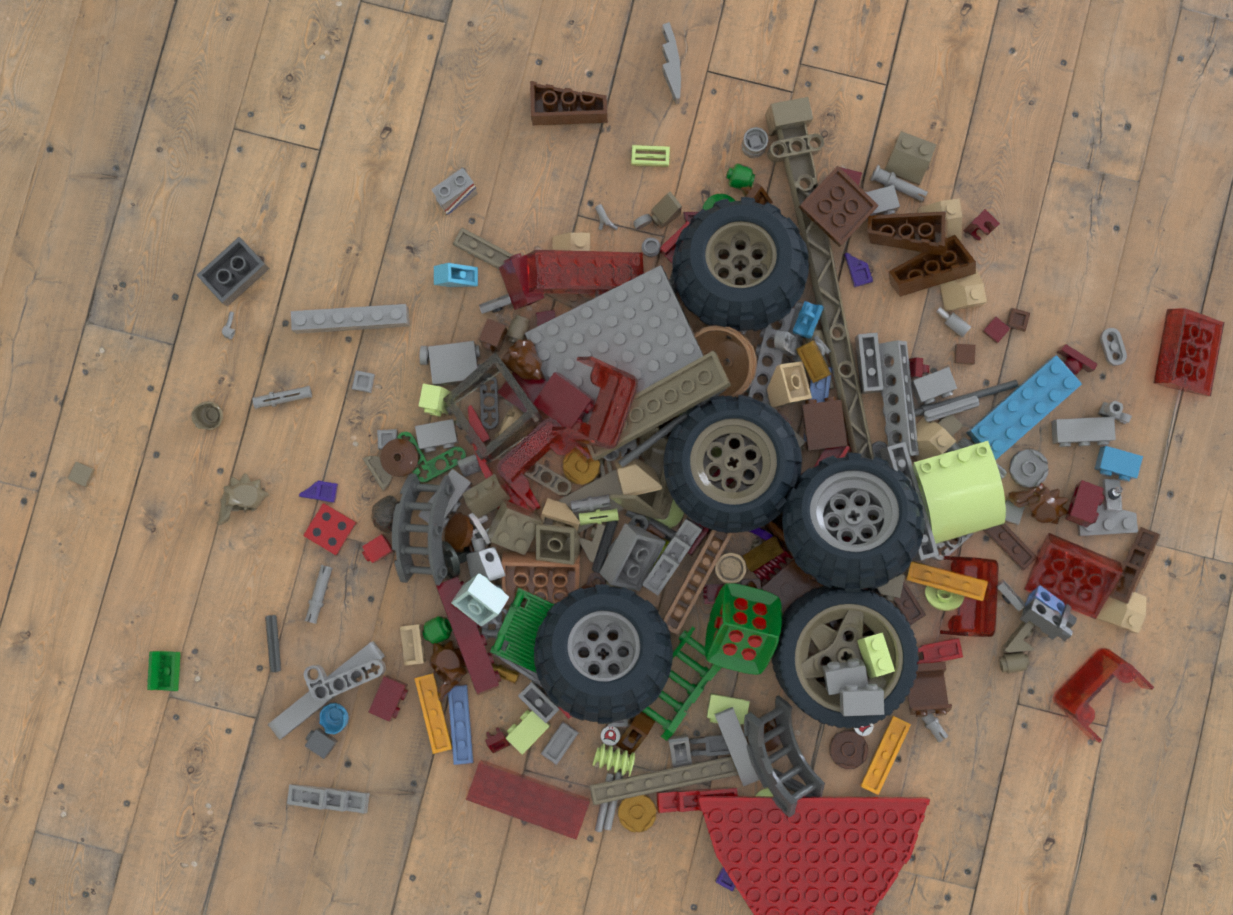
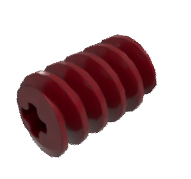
M782 545L783 553L753 571L756 577L764 584L763 579L771 580L769 573L776 575L774 568L782 569L780 562L787 564L785 557L793 558Z

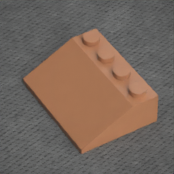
M503 551L501 564L506 576L501 577L502 590L509 596L503 607L506 610L513 603L518 588L553 604L560 602L569 593L580 589V555L575 564L571 565L536 560V552H526L523 555L518 552ZM523 598L520 607L524 608L527 599Z

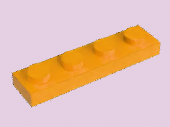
M915 561L911 562L907 576L908 581L981 601L984 599L988 581Z
M431 673L416 677L414 679L432 752L435 754L451 750L452 744L442 703L437 695L438 687L435 675Z
M892 715L860 787L879 795L911 726L910 723Z

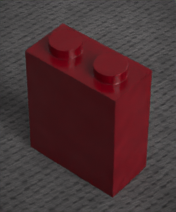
M521 253L513 255L509 259L504 260V264L498 267L514 310L532 305L545 298L529 254L524 256Z
M554 372L532 404L566 430L574 431L578 430L580 425L583 424L582 418L585 414H589L594 408L593 403L595 399L562 374Z

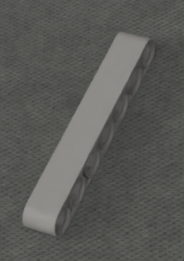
M372 641L327 678H333L369 661L381 660L385 655L375 642ZM355 671L353 677L356 680L362 674L359 671ZM337 679L335 685L338 689H343L344 682L341 679ZM319 687L318 695L325 697V688ZM309 691L272 720L268 726L278 739L281 740L334 697L319 702L313 699Z

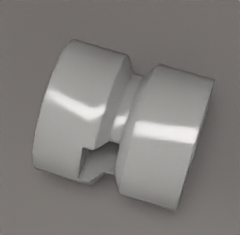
M758 127L747 130L741 145L743 153L749 158L762 156L768 143L767 133Z

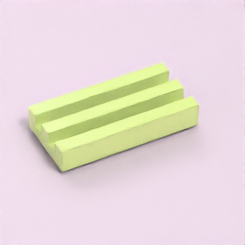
M632 145L631 165L669 167L670 147ZM636 151L666 152V155L638 154ZM635 158L665 159V161L635 160Z

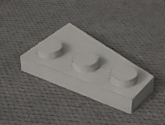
M1104 504L1098 506L1097 512L1099 515L1095 523L1087 528L1077 524L1078 536L1138 532L1136 513L1126 510L1120 512L1105 511Z

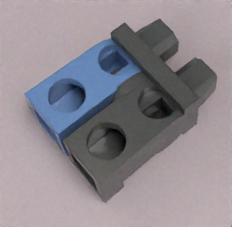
M1040 585L1028 594L1020 620L1025 623L1028 621L1032 622L1052 640L1057 636L1064 641L1069 639L1073 633L1070 628L1074 626L1077 620L1070 613L1072 607L1068 604L1064 605L1060 599Z

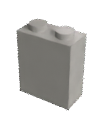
M474 341L428 347L432 383L434 386L480 381V376H483L482 365H478L477 357H480L479 345L476 346Z

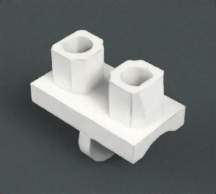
M471 513L468 515L471 518L470 524H473L471 540L483 537L486 547L491 543L487 535L489 528L485 530L481 524L486 522L488 517L484 515L478 519Z

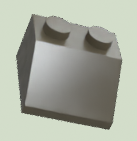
M901 131L895 141L885 171L889 173L894 172L896 177L920 185L937 144Z
M537 524L536 560L574 565L580 555V537L576 529Z

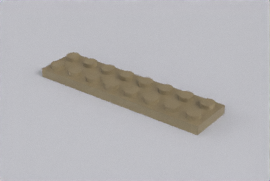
M711 351L585 422L579 428L592 459L596 461L730 387L731 384L717 354Z

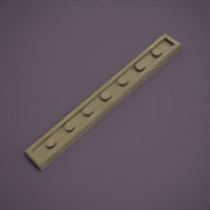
M464 228L460 229L453 242L454 246L497 269L504 264V260L513 256V254ZM533 266L542 292L572 309L594 299L590 295Z
M726 756L589 786L593 805L739 774L732 757Z

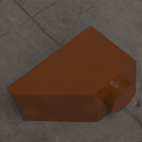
M641 711L640 714L632 719L616 743V746L624 751L627 750L628 754L631 755L647 737L655 721Z

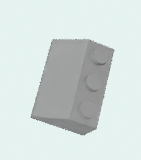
M625 523L599 573L610 585L640 591L665 541L641 527Z

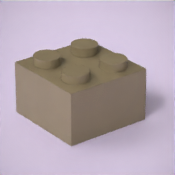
M503 500L487 535L490 542L525 555L536 535V525L541 524L542 521L538 513Z

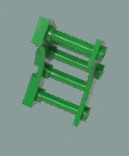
M694 626L688 632L684 630L679 636L678 640L680 642L673 650V658L676 656L700 673V680L696 685L694 683L691 684L671 670L669 678L686 689L689 694L682 703L681 701H676L662 690L659 698L673 707L676 714L671 720H666L650 707L642 711L663 726L664 732L660 737L666 741L674 734L686 716L687 710L703 692L708 681H711L722 668L711 664L709 668L707 666L703 667L680 650L687 643L705 656V646L691 637L695 630Z

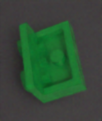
M149 652L147 690H179L181 652Z

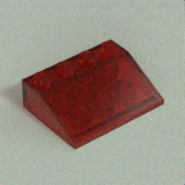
M1186 308L1167 309L1153 383L1166 388L1211 396L1225 322Z
M1048 533L1040 547L1024 590L1032 592L1040 585L1060 599L1064 605L1068 604L1071 606L1072 610L1096 619L1123 573L1121 562Z

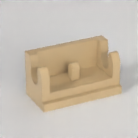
M421 624L401 626L404 665L425 663Z

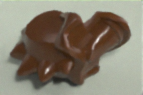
M519 339L513 346L508 348V352L502 357L504 367L509 371L515 372L525 380H540L542 361L536 354L534 343L531 340Z
M1042 482L1037 487H1030L1027 490L1009 492L1008 498L1013 505L1019 508L1028 506L1032 512L1031 516L1038 522L1057 525L1059 517L1068 514V511L1063 507L1068 498L1059 497V489L1050 491Z
M451 640L445 645L434 643L433 653L430 656V667L435 670L433 673H437L443 682L437 690L439 701H444V698L456 685L460 684L459 681L467 674L460 649H455Z

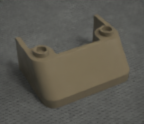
M656 427L639 437L641 439L639 445L657 433L659 429ZM664 436L640 454L645 459L644 463L655 469L662 485V490L640 495L611 494L610 498L628 511L654 519L664 520L668 517L673 502L664 475V452L669 437Z

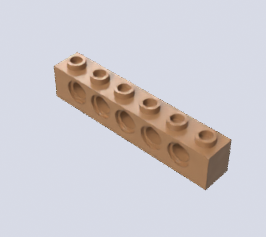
M711 530L663 618L669 631L677 635L680 632L733 533Z

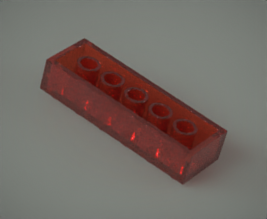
M533 250L527 254L529 293L604 294L644 274L643 252Z
M480 760L466 800L576 840L590 803L589 798L484 760Z

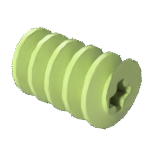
M602 743L600 747H597L592 766L599 762V768H602L606 764L607 771L613 766L614 773L621 769L623 776L629 771L630 777L635 761V753L632 752L628 757V751L625 750L621 755L620 748L613 752V746L610 745L605 750V743Z

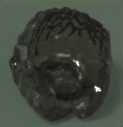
M389 495L376 502L372 507L371 514L374 527L385 533H391L395 506L400 504V501Z

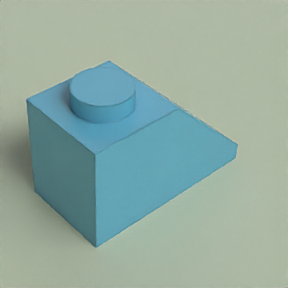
M453 263L434 266V285L444 287L478 286V267Z

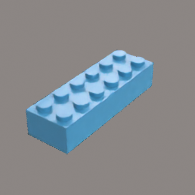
M1056 355L1045 362L965 433L975 444L988 441L996 460L1080 387L1082 383Z

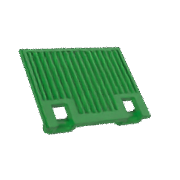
M518 588L516 597L507 611L496 636L495 644L491 647L490 652L536 673L534 662L536 634L547 612L554 604ZM523 598L527 599L524 608L520 607ZM504 640L508 642L505 651L501 649Z

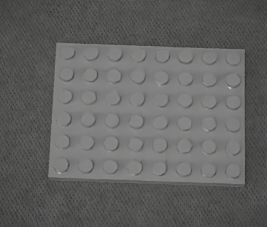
M662 265L525 333L527 340H531L535 345L536 354L542 361L541 370L547 382L554 372H558L595 399L592 411L589 414H585L582 418L583 424L704 356ZM580 428L569 431L572 437L582 434Z

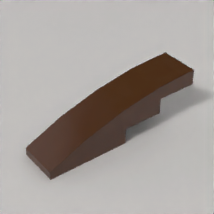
M1143 527L1140 528L1126 560L1122 563L1109 597L1126 604L1129 603L1160 538L1159 533Z

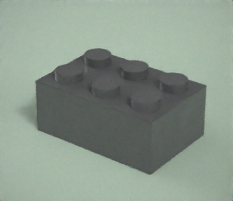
M238 237L202 269L197 276L221 303L228 307L270 268L242 238Z

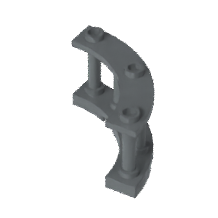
M409 474L401 488L400 494H402L400 504L395 506L392 524V550H396L397 560L394 563L400 582L407 583L413 574L433 575L436 585L440 586L448 573L442 550V532L446 508L455 491L449 475L444 476L440 485L421 484L416 474ZM420 492H436L433 503L416 502ZM413 510L431 511L429 524H410ZM410 532L428 533V547L410 546ZM411 554L428 555L430 567L414 566Z
M778 695L775 699V709L758 718L752 712L746 714L744 718V735L748 736L749 745L746 747L753 768L763 787H768L773 794L772 800L784 814L791 817L795 814L799 799L810 792H814L818 797H821L825 785L822 779L809 766L800 751L792 727V706ZM775 718L777 727L764 734V724ZM779 735L783 748L768 756L765 743ZM787 754L793 768L777 777L771 764ZM798 774L806 786L791 795L783 786V783Z

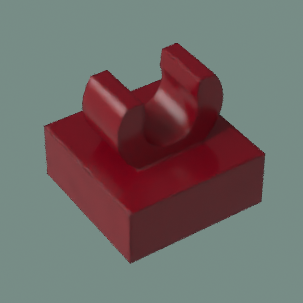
M915 357L909 359L911 379L920 378L922 374L929 373L930 365H924L923 358Z
M498 727L496 728V735L491 736L489 732L486 733L488 739L485 742L492 753L510 746L506 735Z

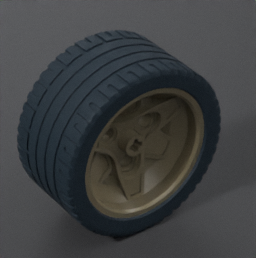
M821 586L819 589L815 588L810 592L804 593L802 597L797 598L795 602L789 605L790 607L785 610L782 616L781 632L771 660L779 685L785 694L805 714L831 727L851 729L852 727L860 728V726L866 727L869 724L878 723L879 720H884L887 715L890 716L894 710H897L901 703L903 704L906 700L905 697L909 695L910 689L913 688L914 679L916 680L919 656L917 655L918 647L916 646L917 641L914 637L913 629L910 628L911 625L906 621V617L893 603L865 589H860L859 592H846L845 588ZM843 619L836 631L825 625L833 620ZM863 624H865L874 635L883 632L895 672L870 679L867 674L868 684H877L878 687L884 690V715L843 716L840 713V693L829 695L826 688L815 678L824 676L823 666L820 664V660L824 656L829 657V663H843L852 658L863 660L857 640L869 637L862 636ZM845 631H851L852 637L848 641L843 639ZM812 640L819 651L808 658L809 645Z

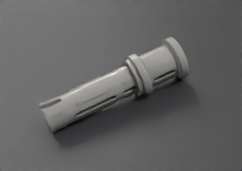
M879 165L876 166L870 178V181L875 180L883 184L884 187L894 185L896 190L920 202H923L925 198L918 195V193L924 196L928 193V191L897 178L894 172L889 173L881 169Z

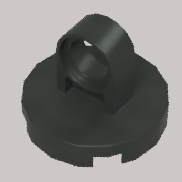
M442 541L444 561L448 570L445 578L450 580L459 576L460 564L467 561L466 555L470 551L468 547H464L462 552H455L448 542Z

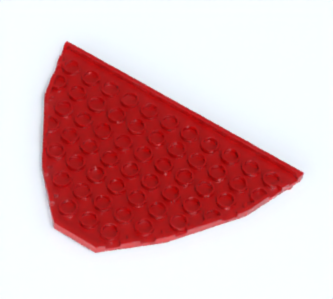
M698 796L715 855L754 915H872L879 901L884 898L899 876L898 873L904 864H907L911 858L918 838L919 828L924 821L927 805L930 803V798L802 797L797 801L795 814L788 817L772 800L774 796Z

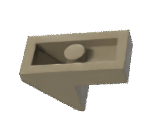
M598 524L597 527L593 526L590 535L593 541L580 538V543L590 562L594 563L605 525Z
M1022 621L1002 646L1001 650L1008 653L1035 650L1023 640L1030 637L1034 631L1032 628L1035 624L1030 621L1027 623Z

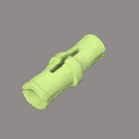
M617 508L604 511L596 509V512L579 513L580 526L593 523L602 524V522L615 520L619 521Z

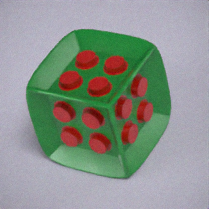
M726 583L715 600L707 624L705 638L706 660L716 666L753 675L763 673L775 652L781 632L782 604L780 598L773 593L736 583Z

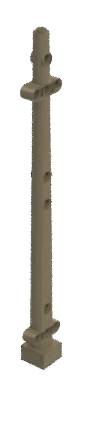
M809 97L773 103L768 108L765 117L769 135H778L779 141H775L770 146L767 156L773 162L784 161L800 235L806 243L808 250L809 274L816 304L823 306L820 321L826 346L831 350L828 356L838 399L842 403L844 425L851 453H861L862 458L873 460L874 453L830 239L799 208V205L819 186L812 155L817 154L822 149L824 139L819 134L808 135L807 127L813 120ZM810 141H815L818 144V148H813L810 145ZM793 144L798 145L799 148H800V151H799V152L794 151V150L792 149L791 145H793ZM773 148L780 149L782 154L776 155L773 152ZM800 181L806 182L808 188H802L800 186ZM833 329L839 330V338L833 336ZM841 366L847 367V375L841 373ZM875 515L868 516V518L873 521Z

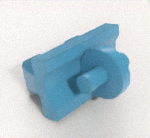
M804 301L802 309L798 313L793 333L801 337L812 338L823 311V306Z

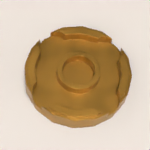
M588 447L573 448L566 453L563 459L564 475L574 484L585 485L591 483L600 473V459L596 461L592 459Z
M640 795L623 799L618 808V817L625 829L636 833L644 832L653 826L657 810L649 796Z

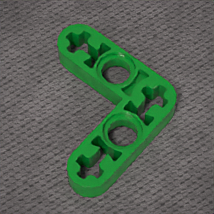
M404 431L397 437V439H403V436L410 437L409 441L416 446L420 454L417 466L424 461L425 465L421 466L423 470L429 471L426 479L419 477L421 471L418 467L413 471V474L417 475L420 482H429L458 466V459L456 458L451 460L453 465L450 466L449 460L445 457L446 455L451 458L455 455L454 451L457 450L463 453L460 456L461 460L467 456L463 448L453 447L427 461L411 433ZM439 459H443L446 462V467L443 470H438L435 466L436 461Z

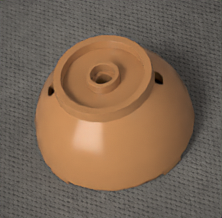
M717 325L702 328L694 333L703 355L711 351L717 354L731 384L719 396L738 397V395H742L751 386L757 369L755 350L748 338L734 328ZM726 359H729L731 362L729 366L725 363Z

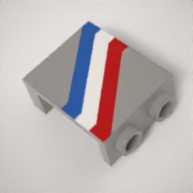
M461 168L431 189L446 215L478 194L474 182L464 168Z

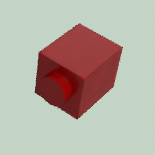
M383 534L362 546L364 549L362 552L363 556L368 562L371 561L372 563L378 562L394 551Z

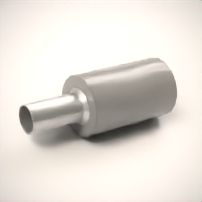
M941 307L936 311L946 320L944 324L961 337L971 328L969 324L954 312L950 315Z

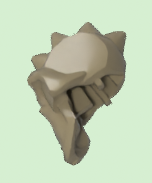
M246 473L243 474L240 481L234 477L230 478V485L223 487L224 493L220 499L221 508L217 524L222 525L230 519L231 511L244 510L246 513V510L255 511L261 505V502L269 494L261 489L260 479L251 482Z

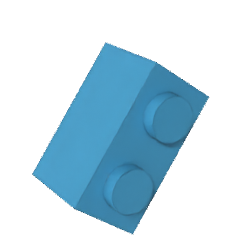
M1103 446L1099 449L1094 469L1099 470L1102 475L1111 476L1113 474L1119 476V480L1130 482V479L1138 478L1143 456Z

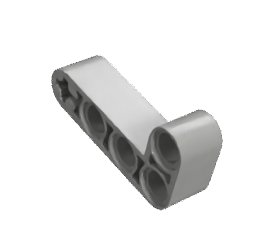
M375 659L330 679L327 678L323 667L312 665L305 669L303 675L311 696L314 700L321 702L383 675L386 671V665L384 661ZM374 664L380 666L378 673L374 671L368 674L366 671L373 668ZM311 669L318 671L317 679L311 678ZM355 671H359L362 674L360 682L356 681L353 677ZM337 679L343 680V689H338L336 687L335 683ZM319 687L325 688V697L318 695Z

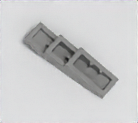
M670 22L662 25V33L667 42L662 45V52L667 62L662 65V72L675 104H679L681 90L680 59L676 40Z
M686 518L642 585L656 595H659L703 528L689 518Z
M733 707L714 714L743 786L758 781L759 778L747 751V741Z
M290 784L287 804L321 810L330 809L342 812L367 813L370 793Z

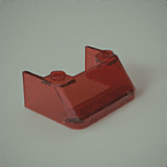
M592 356L577 357L576 361L592 367L590 380L593 385L600 388L588 424L576 422L571 429L553 426L552 430L579 442L603 449H613L619 442L637 391V378Z
M552 418L543 420L497 466V472L532 513L536 511L537 507L525 496L530 488V483L524 474L550 449L559 456H565L573 449L585 463L591 457Z
M944 556V560L953 561L951 563L952 572L988 581L983 601L964 596L963 603L958 607V615H953L948 621L949 630H940V634L992 637L996 630L998 562L994 559Z
M1107 648L1097 649L1053 695L1055 705L1090 740L1098 743L1102 739L1089 727L1095 719V711L1088 703L1114 677L1123 683H1130L1134 680L1144 689L1152 690L1154 688L1134 666Z

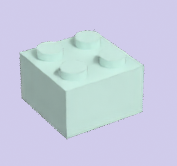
M478 573L461 587L451 604L482 627L499 615L509 596L502 589L489 582L488 578Z

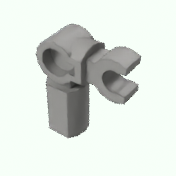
M1117 401L1103 402L1098 413L1102 417H1114V420L1116 419L1123 424L1129 423L1132 417L1122 412L1123 404Z

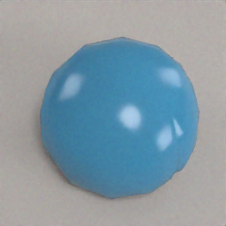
M330 703L321 710L319 724L323 726L325 733L335 735L341 732L348 724V712L341 704Z

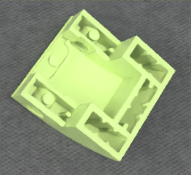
M988 441L914 462V473L936 544L1005 523L1006 506L1003 485Z

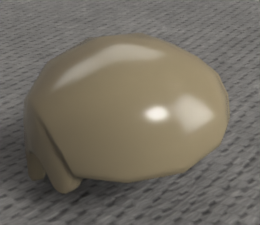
M211 401L200 403L194 407L191 413L192 422L198 429L213 430L219 427L224 419L223 410L217 403Z

